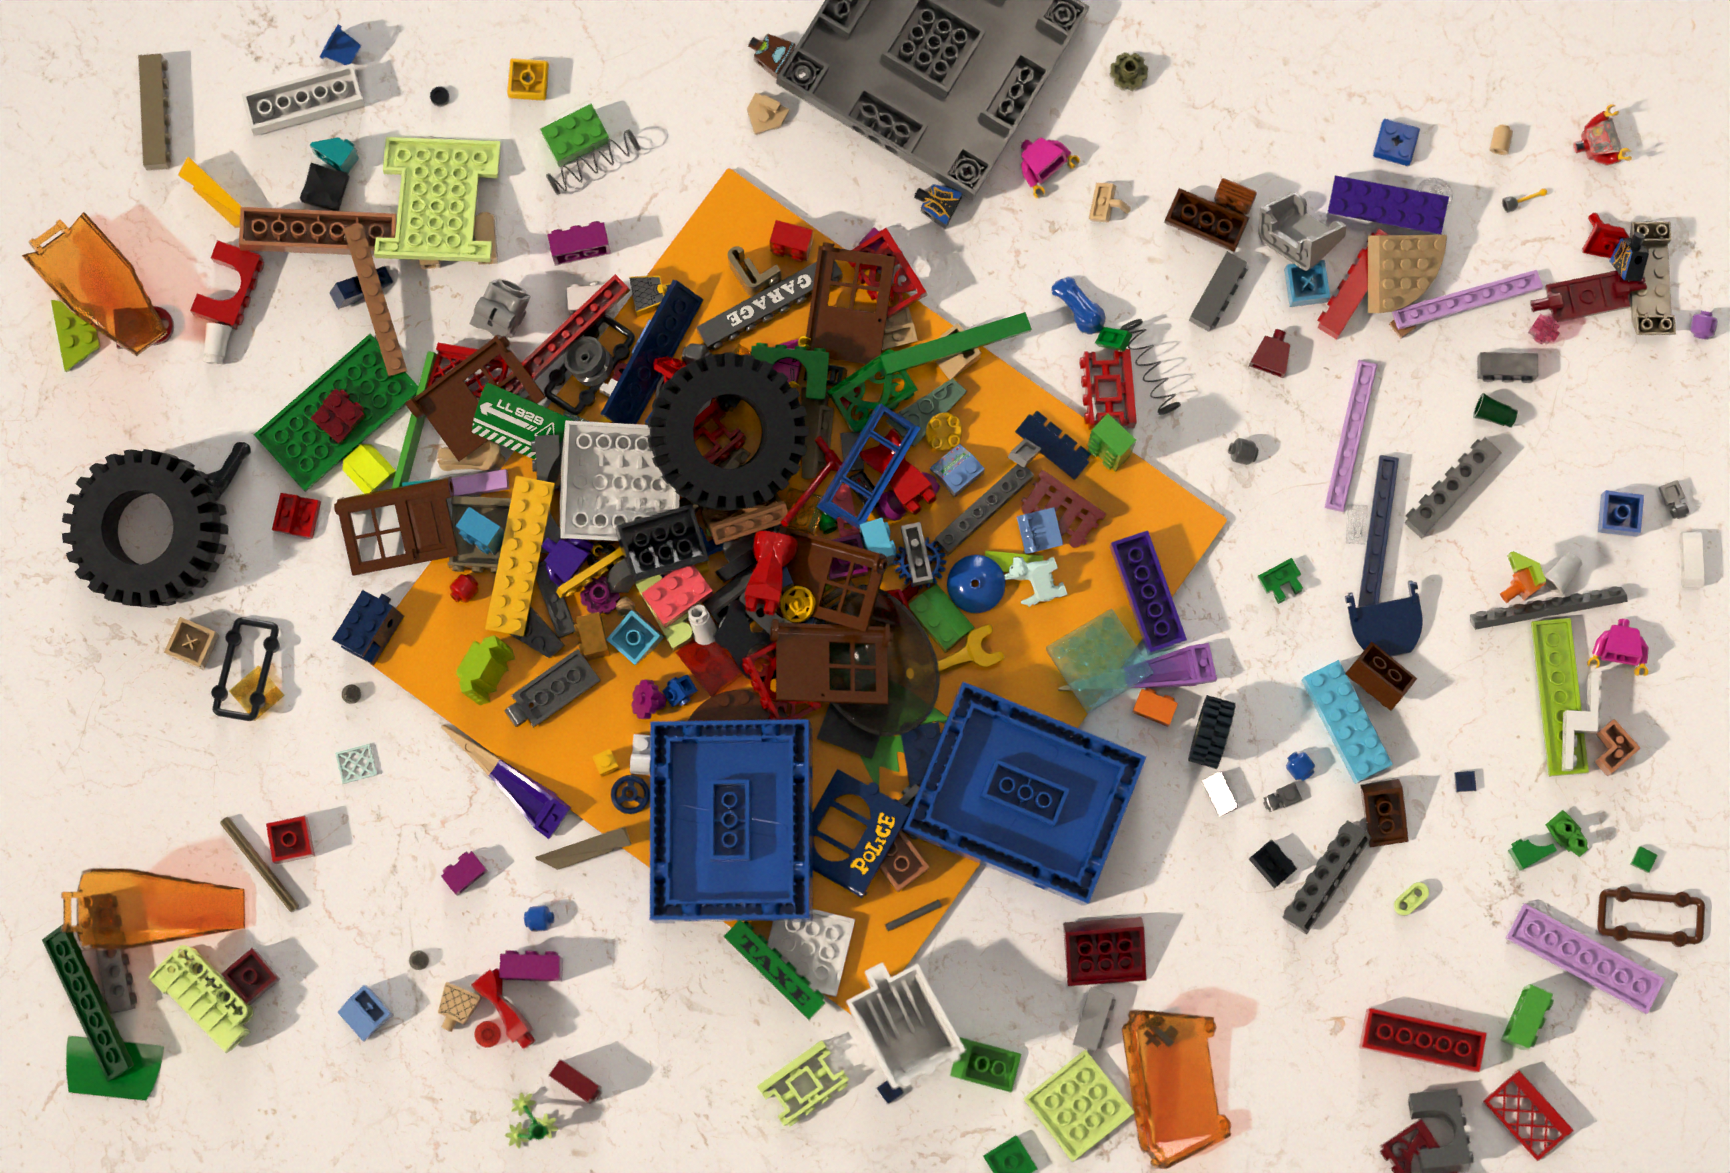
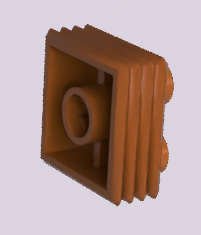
M1222 178L1214 201L1223 207H1229L1234 209L1235 212L1247 215L1251 210L1257 192Z

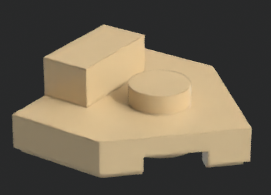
M755 93L747 107L754 134L758 135L771 129L781 128L789 113V109L766 95L762 96Z

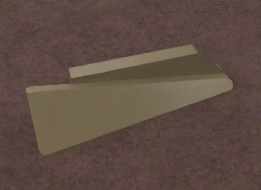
M626 826L536 856L535 859L559 870L612 852L614 848L632 844Z

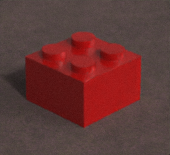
M775 220L769 241L770 251L779 257L786 255L798 262L807 261L813 243V230Z
M306 816L266 823L273 863L280 864L315 857L309 820Z

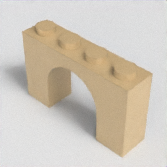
M481 212L475 216L474 237L476 241H491L492 253L491 262H478V264H497L495 217L489 212ZM419 260L421 269L441 268L440 260Z

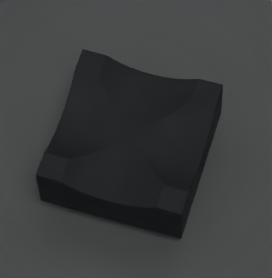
M310 163L307 179L300 195L301 202L332 211H339L349 180L348 173Z

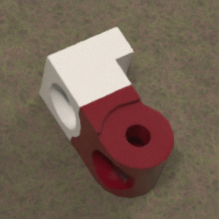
M619 363L615 366L613 377L609 384L602 383L600 393L610 397L627 366L626 363Z

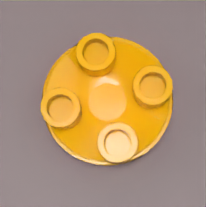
M944 412L930 419L926 427V439L931 447L936 450L945 451L959 445L962 427L958 417Z

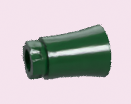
M1482 393L1474 409L1473 418L1512 428L1517 418L1518 410Z

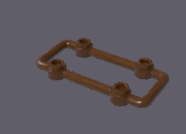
M1625 886L1618 887L1616 890L1605 889L1599 895L1597 929L1601 935L1613 937L1618 942L1631 938L1672 942L1676 947H1683L1686 944H1698L1703 940L1705 903L1698 897H1690L1686 892H1679L1675 895L1630 891ZM1607 897H1615L1619 902H1626L1629 899L1674 903L1679 908H1684L1689 904L1697 905L1696 936H1687L1683 931H1677L1673 934L1630 931L1622 925L1616 926L1614 929L1605 928Z

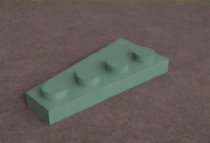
M953 378L898 413V415L921 428L911 444L913 447L926 436V427L930 419L939 413H948L967 393ZM891 419L886 420V423L894 428L903 438L908 432L907 429Z

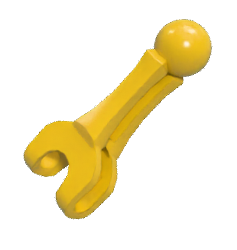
M985 625L970 631L966 637L965 646L944 659L926 665L920 662L911 664L905 673L907 682L913 687H923L929 682L930 676L950 666L972 661L978 666L988 667L1003 660L1005 656L1002 652L998 651L988 654L981 648V641L985 636L992 633V626Z

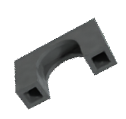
M1457 1088L1410 1093L1408 1106L1411 1119L1440 1118L1446 1121L1454 1132V1139L1447 1146L1421 1149L1419 1151L1418 1160L1421 1173L1469 1171L1474 1159L1472 1151L1468 1149L1470 1137L1468 1132L1465 1133L1466 1116L1461 1113L1460 1107H1463L1462 1096L1458 1095Z

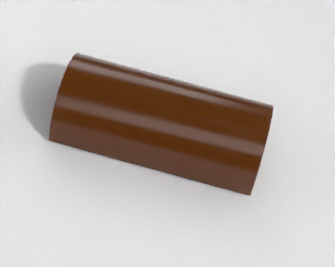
M1179 188L1164 223L1235 253L1250 217Z

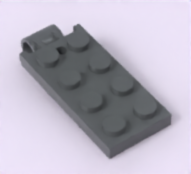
M576 649L512 694L511 697L513 700L515 699L516 703L509 706L505 713L515 727L520 726L529 719L532 727L535 728L599 683L600 679L584 656H582L579 649ZM534 703V707L530 708L529 704Z

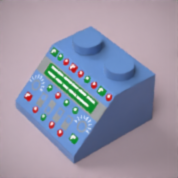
M960 444L930 467V470L954 498L982 476L985 471L978 460Z

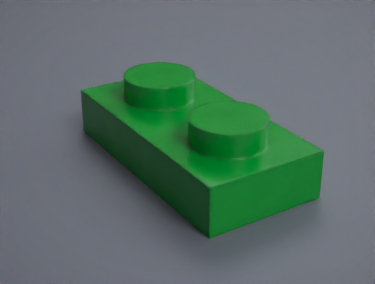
M1103 327L1095 344L1103 348L1125 351L1133 334L1125 330Z

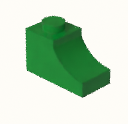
M1522 839L1515 841L1511 844L1513 848L1508 850L1520 871L1557 851L1554 844L1537 846L1530 843L1529 839L1524 842Z

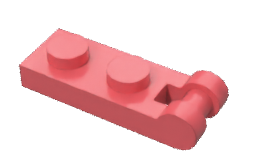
M846 484L840 485L832 499L833 503L856 517L850 487ZM840 517L837 518L840 538L860 534L859 528L857 529L854 526L850 529H845L844 525L849 523Z

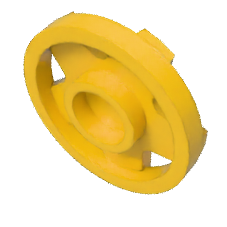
M794 586L788 589L783 594L780 603L783 616L788 621L794 623L807 621L816 605L811 591L802 586ZM796 590L794 596L789 595L791 592ZM785 603L789 606L787 612L785 609Z

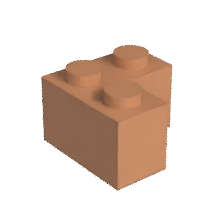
M1613 719L1595 734L1608 750L1594 762L1606 776H1609L1641 748L1620 724Z

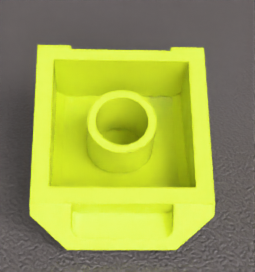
M360 444L343 459L342 470L364 494L378 491L390 479L395 477L396 470L371 444Z

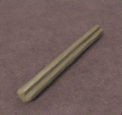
M229 817L224 818L220 822L221 826L290 912L298 909V903Z

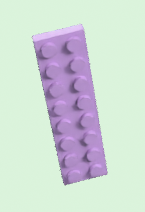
M1525 903L1521 906L1505 939L1644 1014H1648L1665 981L1659 975Z

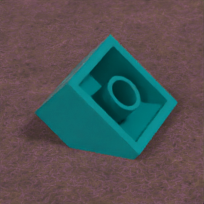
M337 137L311 142L310 144L316 157L338 171L349 173L359 160L357 150L354 148L355 145L348 139L343 141Z

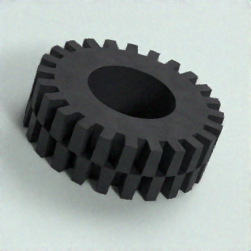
M732 352L712 354L680 368L661 387V392L652 404L653 411L648 420V427H650L648 445L649 448H652L654 456L652 460L655 467L659 468L663 480L670 484L678 495L687 498L696 505L714 510L752 508L757 504L772 499L773 495L778 491L784 490L788 486V481L792 475L797 474L801 467L798 465L801 457L805 456L807 447L804 446L805 437L809 436V426H805L804 416L807 413L805 406H801L797 398L800 396L797 389L792 388L787 382V376L782 372L778 373L769 362L759 361L754 358L755 356L748 354L740 355ZM717 396H734L747 402L757 413L762 427L761 442L755 455L745 464L733 469L721 468L708 462L701 455L694 441L693 428L698 412L709 400Z
M134 449L124 450V455L111 454L106 456V464H93L89 468L92 476L90 478L80 477L76 482V485L81 488L79 495L69 494L66 502L74 505L72 514L63 513L62 517L63 523L71 525L70 532L62 533L63 543L72 545L73 550L66 553L69 562L79 565V568L74 571L78 578L88 580L90 584L87 587L94 593L104 594V599L122 603V605L157 608L158 605L176 604V599H188L193 596L192 589L194 587L203 588L209 582L204 577L206 573H216L220 564L214 561L216 554H224L227 545L219 543L220 534H228V525L220 521V516L227 514L225 505L216 502L215 498L220 496L217 487L207 484L206 481L210 478L204 472L195 470V465L187 460L148 449H143V451ZM153 493L164 501L171 512L173 534L163 554L149 563L138 564L131 560L122 549L118 537V524L128 504L142 495Z

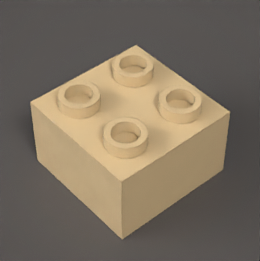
M180 617L164 653L204 671L220 635L216 631Z

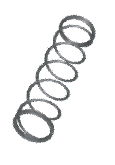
M628 129L624 132V141L628 155L615 141L611 139L608 141V148L612 163L600 150H598L597 148H593L592 155L596 171L582 157H577V167L581 180H579L578 177L567 166L562 165L561 174L565 189L558 183V181L553 176H551L550 173L546 174L547 179L550 182L555 193L558 196L559 194H561L556 183L561 187V189L567 191V186L563 174V167H565L579 182L582 183L583 179L578 162L579 158L582 159L594 173L598 174V167L595 160L594 150H597L611 165H614V160L610 149V141L616 144L618 148L627 157H629L630 153L626 142L625 133H627L636 151H641V148L632 131Z
M1142 319L1130 321L1123 325L1120 330L1130 331L1140 326L1143 321ZM1147 329L1132 331L1130 333H1140L1129 342L1128 348L1131 350H1140L1148 348L1138 356V358L1135 361V364L1138 366H1148L1156 364L1144 374L1143 381L1157 382L1164 380L1151 391L1150 397L1156 399L1170 397L1158 408V415H1164L1179 408L1181 406L1180 402H1174L1161 408L1165 403H1167L1169 400L1176 396L1175 393L1160 397L1152 396L1153 391L1156 388H1158L1161 384L1166 382L1169 379V377L1150 381L1144 379V377L1152 369L1161 364L1162 361L1149 364H1138L1137 360L1144 353L1153 348L1154 345H1149L1141 348H1130V343L1139 335L1144 333Z

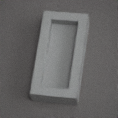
M1025 438L1010 452L1008 458L1024 468L1039 454L1041 448Z

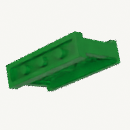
M891 349L886 350L827 391L828 396L834 402L851 431L861 432L877 405L882 403L888 409L893 410L898 407L899 402L911 398L914 392L918 390L906 370L899 372L900 374L886 376L880 356L895 351ZM877 372H880V376H879V377H883V376H884V378H883V379H875V374H876ZM901 378L904 381V388L896 392L895 387L900 384L892 383V379ZM867 379L876 384L884 383L883 392L878 402L860 400L865 393L864 381ZM859 386L860 393L857 397H854L858 393L854 392V388ZM842 396L851 402L847 409H845L839 399ZM855 405H857L855 409L856 415L860 411L863 412V416L858 420L851 418V410Z

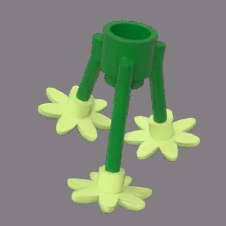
M519 1093V1100L512 1099V1103L515 1106L512 1107L511 1111L518 1110L519 1116L525 1111L532 1123L528 1129H522L521 1122L517 1124L516 1128L513 1125H509L511 1132L505 1134V1137L511 1138L508 1143L509 1146L516 1143L517 1148H521V1141L541 1140L545 1136L551 1139V1131L558 1130L553 1125L556 1118L548 1120L546 1113L543 1116V1120L533 1116L529 1106L534 1105L536 1101L530 1100L532 1097L531 1093L525 1097L523 1093Z

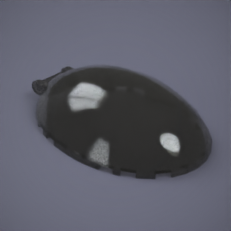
M851 580L849 586L855 587L854 583ZM861 584L858 586V589L866 591L867 585ZM838 587L823 597L820 606L837 611L840 600L830 607L827 604L842 595L843 588ZM879 589L869 626L884 627L885 624H890V631H893V641L889 642L887 647L888 705L832 704L852 724L864 731L879 736L893 737L913 731L932 712L937 701L940 685L939 666L929 637L912 612L888 592ZM851 591L846 596L842 613L859 617L865 594ZM816 617L813 624L840 625ZM829 642V664L850 665V643ZM854 643L855 665L876 666L875 644ZM829 668L830 690L851 691L850 669ZM855 670V691L876 692V670Z

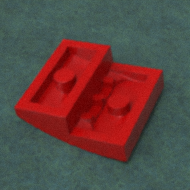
M280 493L272 530L313 539L321 501Z

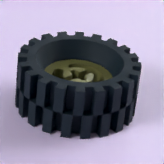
M1209 695L1205 697L1193 736L1188 761L1218 769L1227 743L1236 703Z

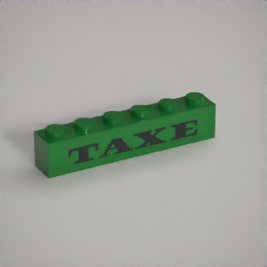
M738 921L723 937L810 1020L826 1004L823 1001L826 997L818 989L814 992L809 987L810 981L803 975L800 978L795 973L797 969L789 961L784 963L780 959L783 955L775 947L771 950L766 945L768 941L761 934L757 936L752 931L754 927L748 921Z

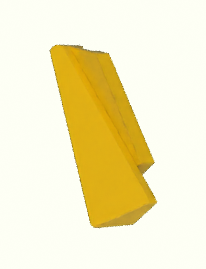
M187 157L178 176L193 185L192 189L234 228H240V208L242 206L190 157Z

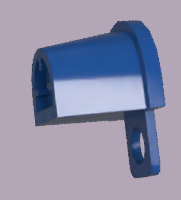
M337 24L319 57L323 60L326 57L343 65H349L353 62L361 45L341 30L342 26Z

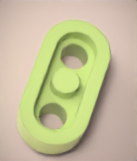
M1420 882L1411 885L1395 900V912L1402 916L1413 912L1427 899L1429 895L1428 887ZM1416 889L1421 891L1420 896L1415 895ZM1401 902L1406 903L1407 908L1405 910L1401 909Z

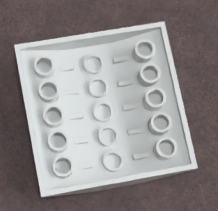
M565 421L561 463L560 538L618 541L615 531L617 525L679 508L680 495L675 492L676 490L670 484L663 480L661 477L662 473L658 467H655L652 460L654 456L652 448H649L648 438L650 437V427L648 425Z

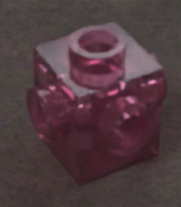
M1540 313L1528 333L1534 336L1533 339L1539 344L1543 345L1545 343L1548 345L1550 340L1554 342L1560 334L1557 331L1560 325L1551 316L1545 317Z

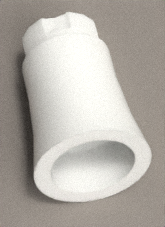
M205 323L206 336L203 353L205 356L203 362L222 365L232 327L216 323Z
M1567 552L1545 575L1546 584L1544 586L1552 593L1563 596L1567 586L1582 566V560L1577 555Z
M703 605L692 606L688 611V619L692 627L694 640L701 645L713 643V635L717 631L718 626Z

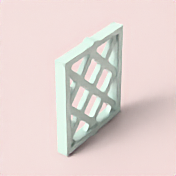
M370 744L335 753L343 784L377 775L375 759L373 758ZM363 749L361 754L355 750ZM367 749L369 750L370 758L364 756ZM350 752L348 757L343 755L344 753ZM353 753L359 755L356 762L350 759ZM340 756L346 759L343 765H340ZM361 758L367 760L364 767L358 764ZM348 761L354 764L351 770L345 767ZM370 762L373 765V771L367 769ZM356 766L362 768L359 775L353 772ZM343 769L349 772L346 779L343 777ZM364 771H367L368 773H370V774H368V775L362 776L363 773H364ZM351 774H353L354 776L357 777V778L349 779L350 776H351Z

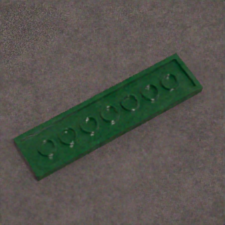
M66 923L43 938L42 942L106 1080L109 1082L129 1070L134 1064L115 1025V1021L107 1008V1004L99 991V987L93 978L90 967L86 963L82 950L74 937V933L69 924Z

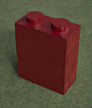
M559 1059L548 1075L587 1103L596 1102L602 1094L600 1091L602 1087L561 1059Z

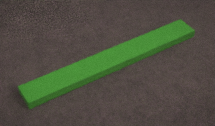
M428 351L416 396L427 388L437 357L435 352ZM411 413L392 488L402 487L403 482H409L425 415L418 419Z

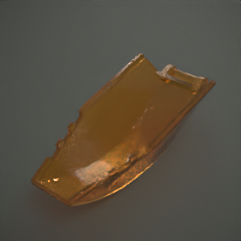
M85 212L81 213L70 228L59 219L55 222L56 225L36 239L32 238L28 241L36 252L22 255L24 260L72 313L113 342L138 356L167 335V330L155 311L149 296L146 294L133 265ZM59 231L63 232L45 246H40Z

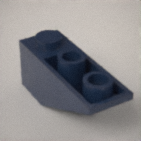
M385 266L376 269L382 289L393 283ZM358 276L337 282L330 291V295L338 309L364 299Z

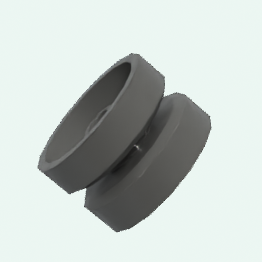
M590 336L575 340L568 346L564 355L565 367L581 384L586 386H596L604 382L613 370L614 361L612 355L596 338Z

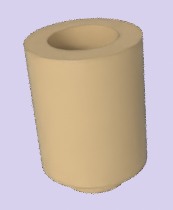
M1501 124L1499 127L1494 128L1490 152L1498 155L1508 154L1513 134L1509 126Z

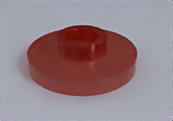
M484 1021L475 1029V1040L482 1047H493L500 1041L501 1030L496 1023Z

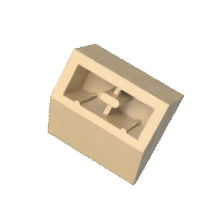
M957 323L939 338L964 330ZM976 348L935 362L950 380L979 360L981 352Z

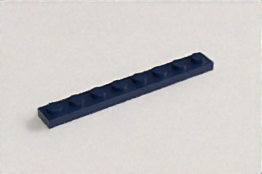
M1379 455L1357 607L1379 603L1399 462L1397 457Z

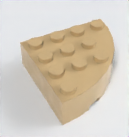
M1447 235L1368 236V313L1393 312L1417 300L1429 288L1439 272L1446 251Z

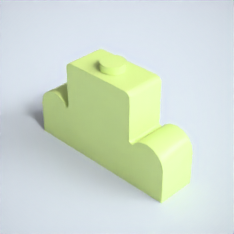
M657 575L635 582L641 596L642 592L657 583L662 577ZM645 601L673 651L691 641L693 632L691 626L685 623L689 620L688 613L665 628Z

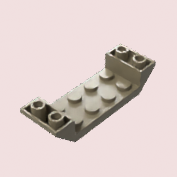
M1632 222L1629 238L1633 237L1634 232L1642 233L1645 236L1642 244L1649 251L1642 277L1646 280L1644 283L1647 284V289L1630 292L1631 317L1636 335H1675V315H1671L1668 244L1671 241V222Z

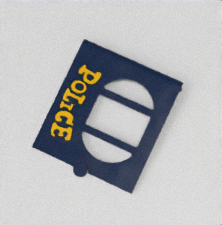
M837 769L813 811V871L863 898V896L868 894V887L904 826L911 809L879 792L880 787L877 783L871 782L869 785H866ZM843 795L861 797L869 806L871 819H866L839 804L835 799ZM831 806L867 825L854 850L818 830L819 825ZM814 836L823 839L850 856L841 861L824 859L815 848Z

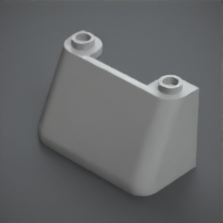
M1292 192L1260 207L1258 232L1264 244L1307 271L1314 268L1345 237L1346 225L1336 220L1330 224V228L1307 214L1306 200L1296 192Z

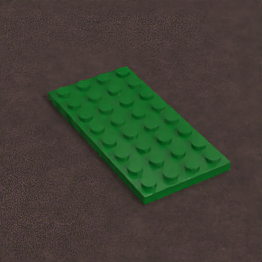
M369 334L259 429L254 436L306 492L405 406L407 401L413 399L417 394L419 386L406 372L388 376L378 341ZM335 388L338 391L343 389L350 396L348 400L353 404L355 402L359 403L364 408L363 413L366 416L340 445L310 419Z

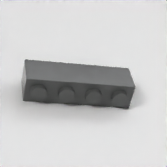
M1228 251L1226 252L1189 318L1190 322L1208 332L1211 327L1215 328L1220 320L1217 316L1220 311L1224 312L1229 304V301H1227L1229 295H1234L1238 288L1236 284L1238 279H1243L1248 271L1245 268L1246 261Z

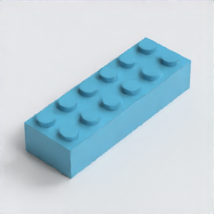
M1339 660L1302 678L1301 681L1354 784L1393 765Z

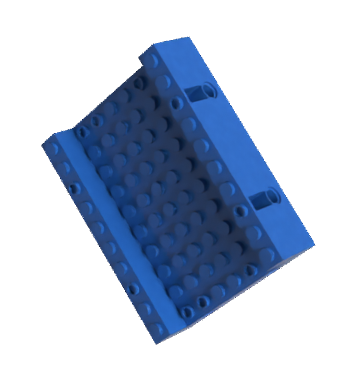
M962 682L902 832L1080 905L1089 904L1147 756Z
M809 720L651 722L650 921L654 923L788 920L792 922H813V725Z

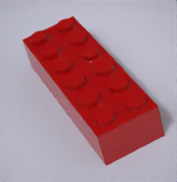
M1368 1008L1365 1013L1359 1048L1478 1073L1481 1068L1487 1033Z

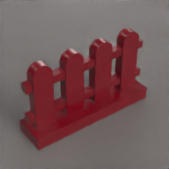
M1042 469L1038 475L1041 480L1039 482L1034 481V490L1027 499L1023 497L1021 500L1024 502L1021 508L1022 512L1028 514L1034 510L1041 511L1042 509L1037 505L1043 496L1047 494L1051 499L1043 510L1054 507L1056 512L1061 505L1067 508L1058 521L1061 536L1065 532L1070 534L1072 537L1069 540V544L1073 548L1079 547L1081 543L1085 545L1087 543L1085 538L1093 527L1097 529L1099 526L1096 523L1097 520L1101 519L1103 521L1107 514ZM1051 485L1057 489L1055 493L1048 490ZM1067 496L1073 500L1071 504L1064 501ZM1082 508L1089 511L1087 515L1080 512ZM1079 516L1083 521L1074 532L1069 527L1074 519Z

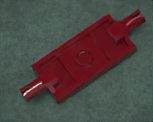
M1617 270L1547 284L1545 286L1547 298L1530 300V305L1533 307L1531 310L1535 312L1549 309L1551 310L1553 323L1626 309L1630 307L1628 298L1630 292L1646 290L1647 284L1644 283L1646 282L1645 278H1642L1641 282L1626 281Z

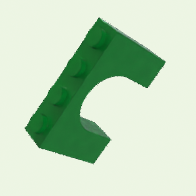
M756 343V346H752L751 355L755 356L754 358L759 361H766L774 365L782 359L791 358L802 363L807 371L806 399L825 400L829 352H826V349L814 348V351H806V347L795 346V349H787V345L778 344L773 348L768 347L766 343Z

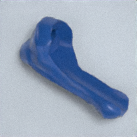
M1072 277L1062 278L1052 285V295L1061 298L1072 310L1074 320L1080 332L1091 335L1102 330L1105 323L1104 310L1083 293Z

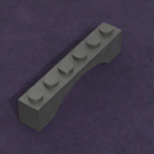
M559 435L535 436V440L531 441L532 452L536 454V460H532L533 472L537 474L536 480L547 482L549 471L560 455ZM549 511L544 541L549 537L557 544L562 539L560 538V528ZM542 547L541 553H549Z

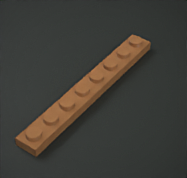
M361 223L344 228L345 237L388 376L407 372L363 225Z

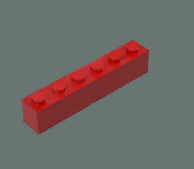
M1378 229L1376 234L1372 232L1370 236H1381L1389 234L1382 231L1381 229ZM1368 247L1361 249L1357 256L1359 259L1356 265L1352 264L1347 272L1349 274L1346 281L1342 279L1337 287L1339 293L1337 296L1332 295L1327 303L1330 306L1327 312L1322 311L1317 319L1320 322L1317 328L1336 340L1368 291Z

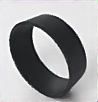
M749 550L718 569L715 573L724 583L754 565L757 561L752 550Z

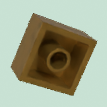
M596 612L576 617L577 623H574L577 637H581V642H578L582 656H585L587 661L610 656L600 613Z

